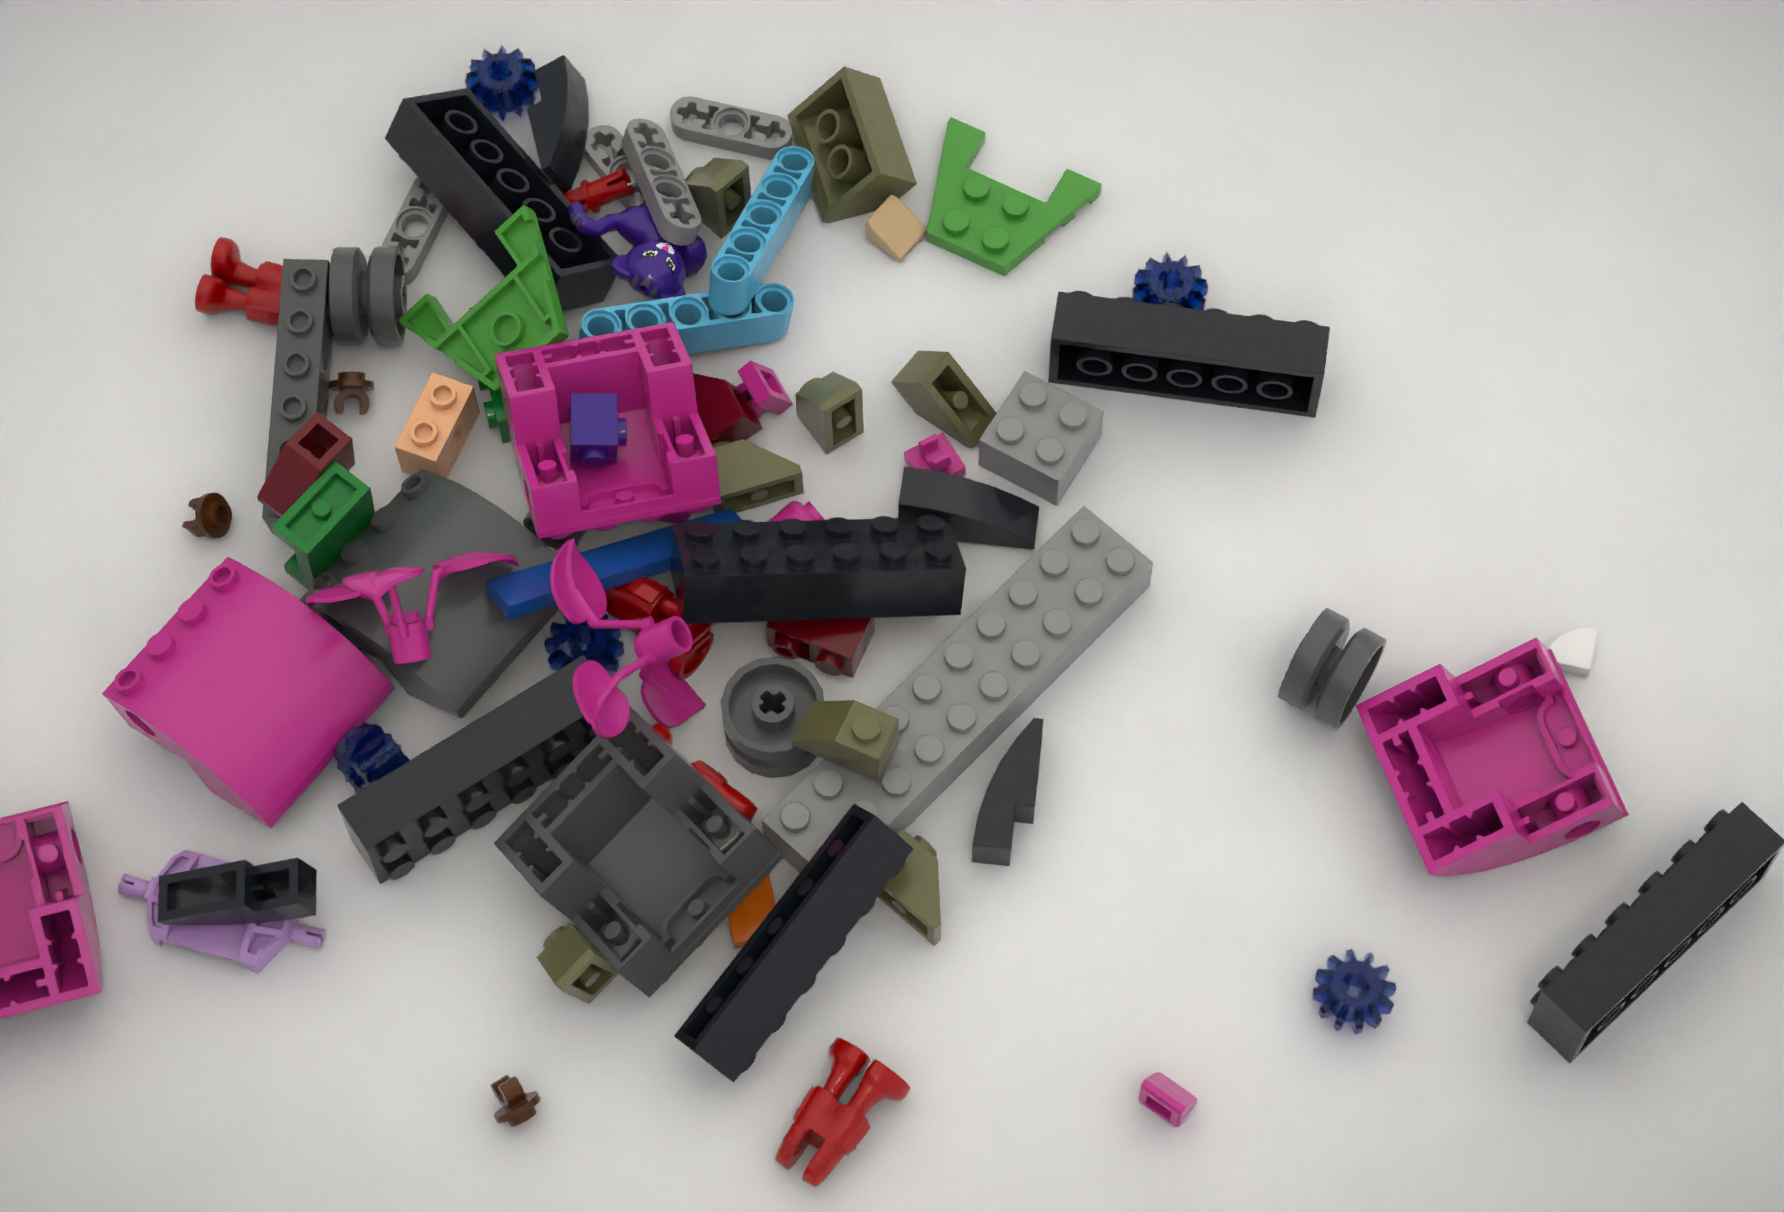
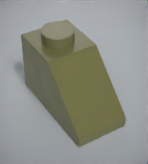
M713 158L704 167H697L691 171L685 180L701 215L702 223L721 239L732 230L751 198L749 166L743 160Z
M918 350L891 381L917 415L967 448H973L996 415V411L949 352Z
M831 372L821 379L813 378L809 380L795 394L798 418L826 455L864 433L862 388L857 382Z
M744 439L734 442L720 441L712 444L717 458L722 502L720 505L713 506L715 512L731 508L735 513L804 493L803 475L799 464Z
M855 700L812 701L792 740V745L871 779L880 781L899 743V719Z
M901 829L897 834L914 849L905 859V865L900 873L889 880L877 897L935 946L941 940L937 853L924 838L919 835L913 838Z
M571 922L566 927L561 926L547 937L543 944L545 949L537 957L549 977L561 991L588 1004L619 974L577 926Z

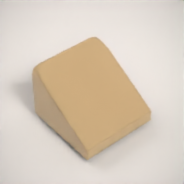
M893 194L885 200L865 224L866 239L899 262L927 234V228Z

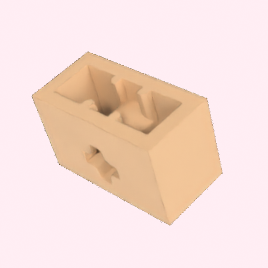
M432 372L394 446L403 473L413 475L420 469L445 478L448 477L480 414L474 386Z

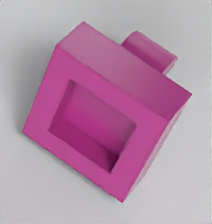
M750 360L737 371L744 383L736 387L745 392L747 398L750 395L752 396L750 404L758 418L764 414L765 410L780 415L793 405L773 369Z
M944 432L939 435L934 434L920 441L917 446L904 452V461L908 467L933 470L960 477L966 476V467Z

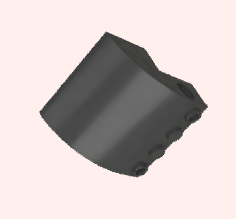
M420 469L403 482L401 491L387 506L380 508L374 513L371 523L356 539L351 540L341 549L340 557L329 569L311 581L309 590L300 601L306 605V597L310 594L342 583V578L367 571H382L393 567L424 568V574L396 585L402 611L419 610L420 618H424L433 564L469 552H492L515 556L518 560V567L494 561L471 569L454 572L441 579L433 617L435 629L427 630L432 657L422 661L404 664L394 663L390 638L386 636L383 621L374 602L371 600L356 597L332 603H317L311 608L360 651L379 658L408 695L462 719L559 610V607L555 605L508 619L487 595V580L553 561L556 554L521 523L481 495L450 479ZM387 591L381 598L389 615L394 613Z
M631 707L628 724L620 734L609 739H602L596 736L494 842L495 846L543 899L569 918L617 973L649 998L785 857L713 784Z

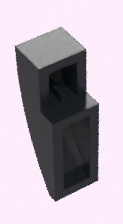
M562 55L534 70L542 101L528 107L527 111L541 170L564 194L570 191L573 186L584 153L589 124V99L585 79L566 56Z
M904 466L898 503V518H919L923 515L948 517L956 541L1025 549L1035 548L1039 506L1004 490L968 478Z
M1034 718L1018 735L1000 761L986 789L977 817L972 844L973 863L1010 866L1014 822L1033 824L1044 719Z
M300 858L256 866L247 860H240L159 876L158 922L162 925H235L315 916L317 870Z

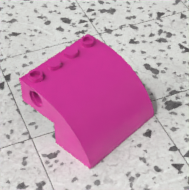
M674 322L494 354L516 465L538 539L547 537L555 540L564 539L573 532L589 529L606 531L615 528L620 523L636 520L653 522L667 514L683 511L700 513L708 509L709 506L722 504L716 454L697 411L693 365ZM571 393H617L618 418H626L627 443L626 446H618L616 462H608V464L602 467H586L581 465L580 462H570Z
M227 557L219 566L212 570L207 580L196 592L180 605L178 611L162 629L148 640L146 646L129 665L116 675L114 681L102 694L129 727L186 760L210 792L272 828L395 688L386 676L356 646L315 611L271 580Z
M1537 637L1457 677L1440 663L1356 705L1427 871L1431 876L1465 875L1517 863L1571 843L1629 815L1552 649L1548 650Z
M65 801L0 818V1019L101 993L102 963L96 919L69 802Z

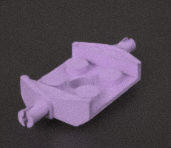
M184 850L173 856L157 878L152 876L151 880L147 881L123 874L121 880L124 883L119 882L118 885L119 894L140 898L148 903L147 920L150 937L155 945L162 946L163 942L189 948L248 965L251 972L259 973L287 943L294 941L320 949L323 945L320 940L324 941L325 929L298 923L297 918L235 925L189 926L160 924L158 922L159 876L230 863L192 851Z

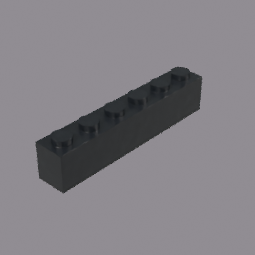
M853 804L674 1037L734 1083L741 1073L751 1067L755 1061L756 1053L769 1036L781 1028L785 1022L786 1014L799 997L811 989L815 983L816 975L829 958L841 950L846 941V936L861 917L870 912L875 904L876 897L890 879L900 873L905 865V859L914 848L876 815Z

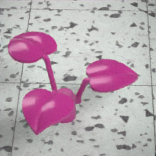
M575 538L565 542L554 557L550 572L551 591L563 615L575 625L587 621L588 625L593 629H641L639 636L634 640L635 653L639 659L619 670L611 677H609L605 668L594 660H587L579 664L574 671L572 683L575 699L584 718L592 725L594 733L602 739H609L617 736L625 729L629 720L630 705L626 696L616 686L622 679L638 669L641 670L639 677L643 681L641 685L643 703L657 723L667 728H673L681 725L693 714L702 710L706 703L702 701L685 679H681L671 672L669 662L667 661L690 651L692 648V635L685 621L678 616H672L656 624L651 616L642 620H601L607 608L604 588L595 571L580 554Z
M469 552L433 564L424 618H420L419 610L402 611L396 588L397 584L424 574V568L393 567L382 571H367L342 578V583L310 594L306 597V605L312 608L317 603H332L356 597L371 600L374 602L383 621L386 636L390 638L394 663L404 664L422 661L432 657L427 630L435 629L433 617L441 579L454 572L471 569L494 561L518 567V560L510 554ZM387 591L394 613L389 615L381 598Z

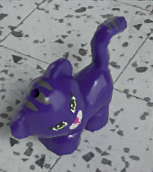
M574 202L568 206L570 221L580 233L597 238L606 233L617 231L633 246L627 255H619L613 259L610 268L615 276L627 281L634 291L653 299L686 295L683 288L686 277L697 274L704 266L707 251L701 237L697 235L693 243L684 246L667 242L658 233L647 206H631L620 213L608 214L599 220L588 218L583 205L579 202Z

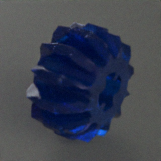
M502 44L498 53L491 54L484 49L482 54L483 60L471 59L470 72L466 74L465 78L466 88L476 96L491 114L498 112V116L503 121L507 113L512 111L521 117L523 112L522 106L534 105V93L539 92L534 71L536 70L535 64L531 58H524L519 48L507 54Z
M1166 252L1162 258V263L1150 257L1146 262L1145 269H1138V272L1135 274V287L1132 290V298L1138 302L1152 304L1175 303L1183 308L1204 310L1206 303L1204 297L1208 292V283L1206 279L1201 278L1202 270L1200 265L1187 267L1188 259L1186 255L1177 262L1172 261L1170 255Z
M605 613L601 620H609L608 615ZM565 616L566 624L552 622L550 632L553 637L546 638L544 642L545 650L550 654L547 660L551 670L557 671L584 655L587 660H594L600 663L605 670L617 672L619 668L617 657L623 656L625 652L624 643L619 640L621 637L620 629H593L588 625L587 621L575 625ZM587 644L586 650H582L583 645Z
M366 722L346 733L333 751L334 758L338 762L337 769L344 774L345 782L352 785L355 793H358L410 761L402 752V746L393 740L390 733H385L379 725H371Z
M1352 948L1346 951L1344 962L1337 956L1331 955L1326 963L1328 969H1318L1314 980L1319 986L1313 989L1312 999L1323 1003L1318 1012L1320 1018L1336 1016L1334 1022L1336 1031L1341 1030L1345 1022H1350L1352 1030L1357 1035L1362 1032L1364 1021L1375 1029L1381 1024V1014H1390L1393 1009L1394 1003L1389 997L1395 994L1396 984L1385 980L1390 971L1388 965L1372 967L1374 961L1372 952L1367 953L1363 961L1357 960L1356 953ZM1351 986L1361 989L1357 998L1347 994Z

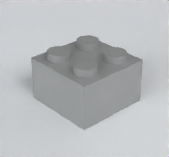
M1024 371L979 439L978 465L1057 506L1102 437L1104 411Z

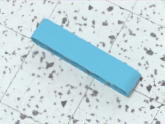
M788 146L777 152L712 262L708 302L714 311L724 315H737L743 312L751 302L810 198L815 159L809 150L798 146Z
M779 283L760 284L748 307L737 315H724L714 311L708 302L709 292L596 308L588 311L583 316L579 339L674 322L688 355L773 342L782 339L788 332L794 306V295L790 289Z

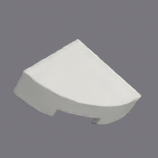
M1583 627L1572 629L1563 633L1552 642L1548 650L1552 649L1562 671L1584 676L1589 675L1598 628Z

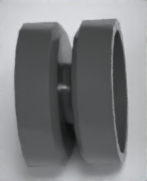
M399 246L375 247L369 256L368 266L366 258L359 247H336L333 249L329 271V303L332 331L338 346L361 345L368 335L369 327L371 335L378 345H401L403 343L406 328L400 324L398 319L407 312V286L404 260Z
M1326 608L1321 612L1299 644L1280 686L1278 697L1302 709L1308 706L1320 691L1314 708L1315 717L1338 730L1354 709L1369 683L1385 649L1387 640L1366 628H1362L1345 645L1350 631L1349 619Z
M780 657L757 659L739 668L727 682L721 699L726 746L735 761L749 772L768 778L792 776L809 767L816 759L817 755L792 745V740L812 701H824L823 689L812 672L795 661Z

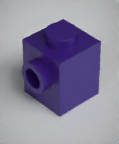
M571 393L570 462H580L581 465L586 467H602L608 464V462H616L618 446H626L627 421L626 418H618L617 393Z

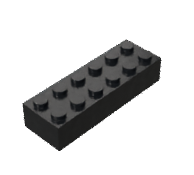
M468 88L402 99L384 139L419 177L425 187L447 209L452 218L469 234L476 245L497 266L502 275L506 277L517 267V264L494 231L519 208L525 205L533 209L536 214L562 311L603 302L617 277L612 272L610 264L618 255L601 236L595 238L580 233L570 221L568 206L571 205L569 200Z
M1058 291L1051 335L1048 382L1315 418L1325 373L1330 327L1320 326L1307 320L1290 322L1274 320L1269 316L1261 314L1244 316L1228 314L1224 310L1215 308L1198 310L1183 308L1175 303L1152 304L1138 302L1130 297H1117L1114 299L1093 296L1084 291H1073L1071 293Z
M923 515L919 518L878 516L874 519L834 517L828 520L811 521L790 518L774 522L739 520L735 523L694 521L689 524H673L670 571L681 619L686 624L961 615L966 567L948 517H938L935 515Z
M584 655L337 805L351 841L380 884L389 879L396 880L405 876L414 868L416 862L427 855L444 852L454 844L456 837L471 828L480 829L486 826L495 818L498 811L511 803L520 804L534 795L537 787L552 778L556 779L597 736L592 730V725L586 721L581 713L573 692V674L579 664L587 661Z
M1743 802L1730 813L1721 809L1706 824L1703 829L1706 833L1696 844L1691 839L1687 841L1671 858L1673 864L1663 875L1656 871L1642 884L1638 890L1640 895L1631 906L1623 902L1606 919L1605 924L1607 927L1597 938L1591 933L1578 944L1571 953L1574 958L1566 965L1564 970L1557 965L1540 981L1537 986L1540 990L1530 1001L1534 1008L1527 1023L1569 1063L1583 1052L1766 876L1784 846V839Z

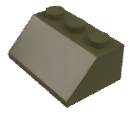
M844 66L787 115L797 146L809 150L815 159L812 192L822 222L831 223L874 212L890 195L893 194L897 198H901L917 185L882 81L879 77Z

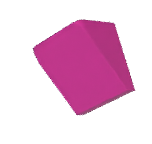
M1156 1072L1142 1082L1138 1098L1141 1104L1174 1127H1180L1197 1103V1098L1160 1072Z

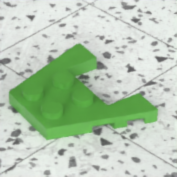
M951 117L947 124L927 227V242L1002 276H1006L1045 243V238L1060 225L1063 227L1075 218L1076 212L1088 202L1092 204L1099 198L1102 188L1101 183L1069 169L1065 170L1047 202H1042L969 169L985 143V132Z
M525 205L519 208L494 231L517 264V267L456 323L453 324L437 298L429 294L424 295L398 319L402 326L416 333L426 343L455 361L454 363L500 394L501 390L494 354L559 343L569 337L538 220L533 209Z

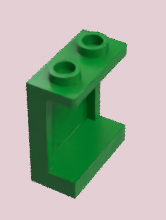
M336 461L326 469L272 526L274 535L295 551L294 555L284 564L285 572L308 590L311 581L319 574L326 572L340 557L341 549L348 542L356 539L367 528L375 513L371 488Z

